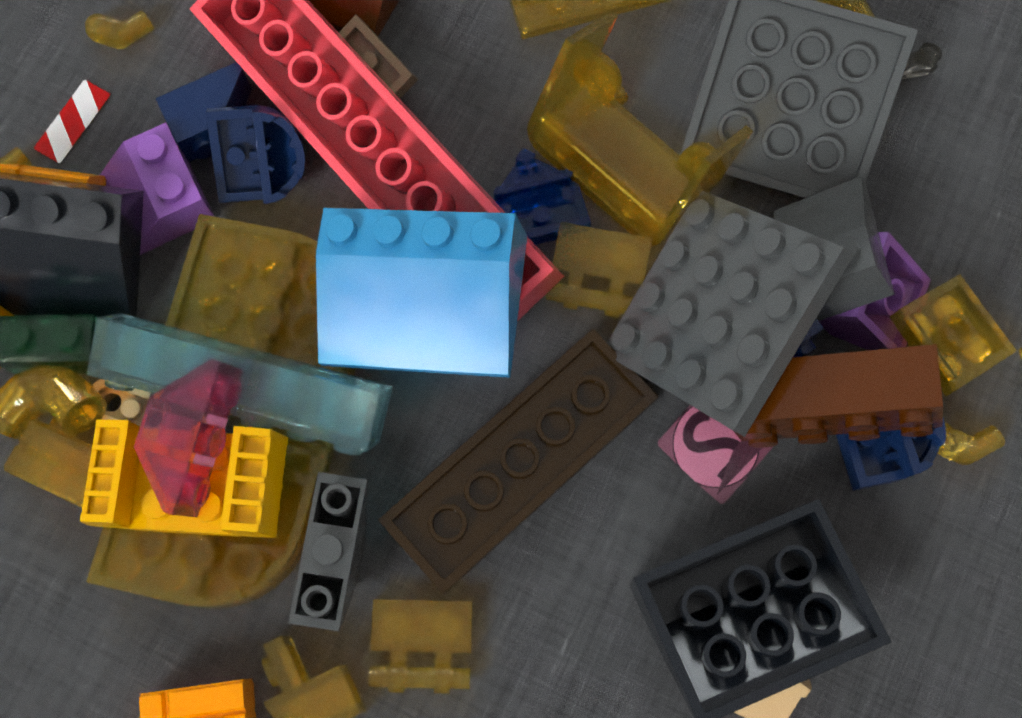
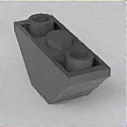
M318 472L288 624L341 631L357 584L365 541L368 497L367 479Z

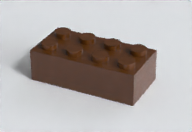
M937 344L793 357L746 436L743 437L735 431L734 433L741 441H748L749 447L755 448L778 445V439L798 437V443L819 444L827 442L828 435L848 434L849 439L855 441L877 439L880 437V431L901 430V436L904 437L933 434L932 428L942 427L943 398Z

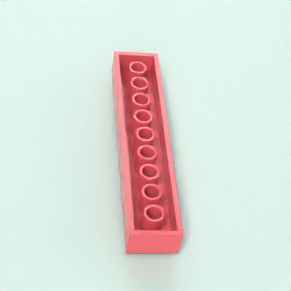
M197 0L191 6L190 11L368 209L505 213L309 0ZM528 236L517 321L565 277Z

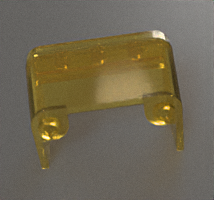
M610 11L565 39L528 122L527 132L533 147L639 242L648 246H655L673 232L687 207L701 192L709 193L722 179L753 133V130L746 125L717 149L710 144L696 142L687 147L681 156L678 155L615 100L622 87V76L615 62L602 52L618 18L614 12Z

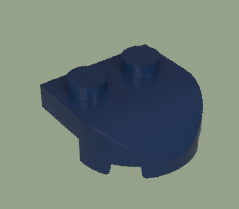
M262 105L207 108L205 113L218 202L263 200L264 204H269L286 197L288 192L302 178L305 168L304 145L294 125L281 112Z
M944 418L942 427L932 428L933 434L927 436L904 437L901 436V430L880 431V437L877 439L855 441L850 440L848 434L836 435L852 491L898 482L930 468L934 464L933 461L940 446L946 441Z

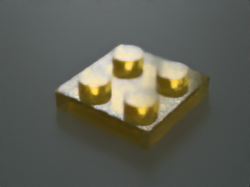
M960 274L900 308L889 317L909 346L937 344L941 389L945 396L958 390L1017 351Z

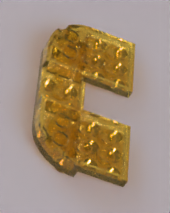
M199 214L162 333V338L171 340V344L165 343L164 350L187 354L192 348L205 347L211 349L218 356L220 362L228 363L227 360L223 359L225 354L256 363L239 426L272 429L288 437L277 537H231L103 527L87 577V583L192 607L223 609L243 605L262 597L277 587L297 566L302 555L318 472H329L342 423L311 414V409L316 410L318 407L322 389L320 385H317V381L320 380L351 388L356 369L321 366L318 364L317 241L288 230ZM200 353L197 356L205 359H210L208 354L206 353ZM237 363V365L248 367L244 364ZM260 364L279 369V374L274 373L272 376L269 397L273 398V403L253 398L254 393H260L264 373L262 369H259ZM296 372L306 375L311 380L313 385L312 392L307 391V384L302 379H296L290 391V399L294 404L299 405L306 398L311 399L308 412H304L303 408L297 410L290 409L281 401L279 387L285 375ZM331 388L329 398L335 399L337 395L341 397L338 411L333 410L334 405L328 403L326 413L336 416L341 415L343 408L345 409L347 404L344 392Z

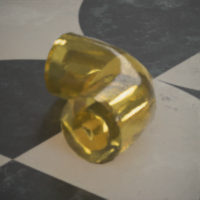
M39 365L15 374L0 387V433L13 439H20L40 416L49 413L65 432L78 434L96 425V420L102 419L106 413L107 403L90 382L72 369Z

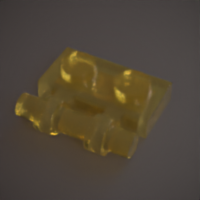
M560 222L553 264L558 270L570 272L568 284L557 283L546 294V300L564 303L563 308L577 310L578 306L604 310L605 316L618 318L619 313L624 314L634 298L623 295L624 284L641 285L645 279L652 238ZM588 275L611 280L609 292L582 288L583 276Z
M373 599L371 651H390L389 666H370L369 687H388L389 693H404L405 688H434V694H450V689H470L471 669L451 668L452 653H472L473 602ZM407 652H436L435 668L407 667Z

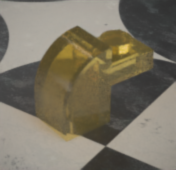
M281 635L263 644L267 657L262 659L265 674L273 687L280 685L283 692L264 701L267 710L274 718H354L367 711L347 665H338L309 680L291 636Z

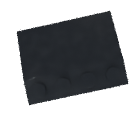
M0 172V306L16 315L125 330L136 329L144 191Z
M819 498L633 577L630 583V588L649 631L694 718H722L892 643Z

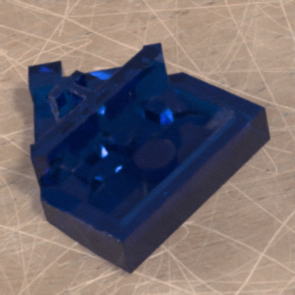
M522 148L515 158L516 164L502 185L497 186L494 190V201L505 213H515L527 236L535 245L591 231V221L579 184L573 181V172L568 169L558 170L536 159L535 153Z

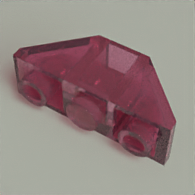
M210 359L149 397L134 449L163 512L171 515L198 517L200 508L206 503L211 490L209 480L216 457L221 454L225 446V427L230 411L238 402L241 394L242 384L240 379L243 370L224 362Z

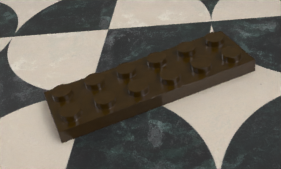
M594 329L589 331L378 519L443 595L657 401L659 396L633 370L616 361L617 353Z

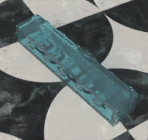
M123 313L98 317L96 319L87 375L105 380L104 385L114 390L132 391L136 388L150 392L149 398L157 402L175 404L182 401L195 405L196 412L204 415L223 416L226 413L240 417V423L247 427L268 429L272 426L287 430V436L297 441L314 442L316 439L333 443V448L336 451L348 455L367 453L380 443L393 387Z

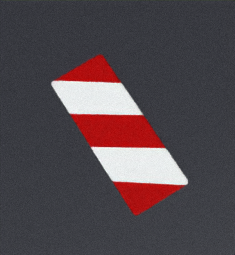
M84 80L36 143L34 150L57 163H61L111 94Z

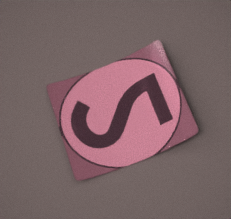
M691 405L657 443L686 474L720 504H724L773 448L749 447L748 441H741L733 430Z

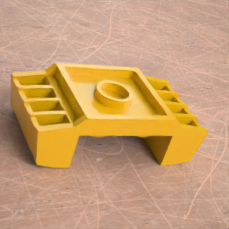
M96 420L80 522L88 526L138 531L276 538L288 437L272 429L234 426L233 434L144 429L129 420Z

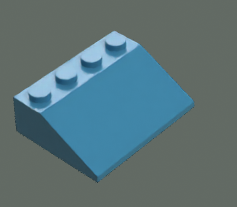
M323 208L316 249L318 364L330 367L510 378L527 244V234L515 213Z

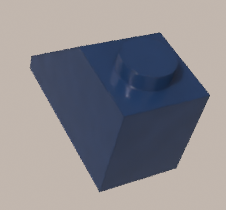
M235 62L155 99L177 145L187 160L191 162L197 158L204 159L212 156L205 113L207 108L245 106L252 88L242 67Z

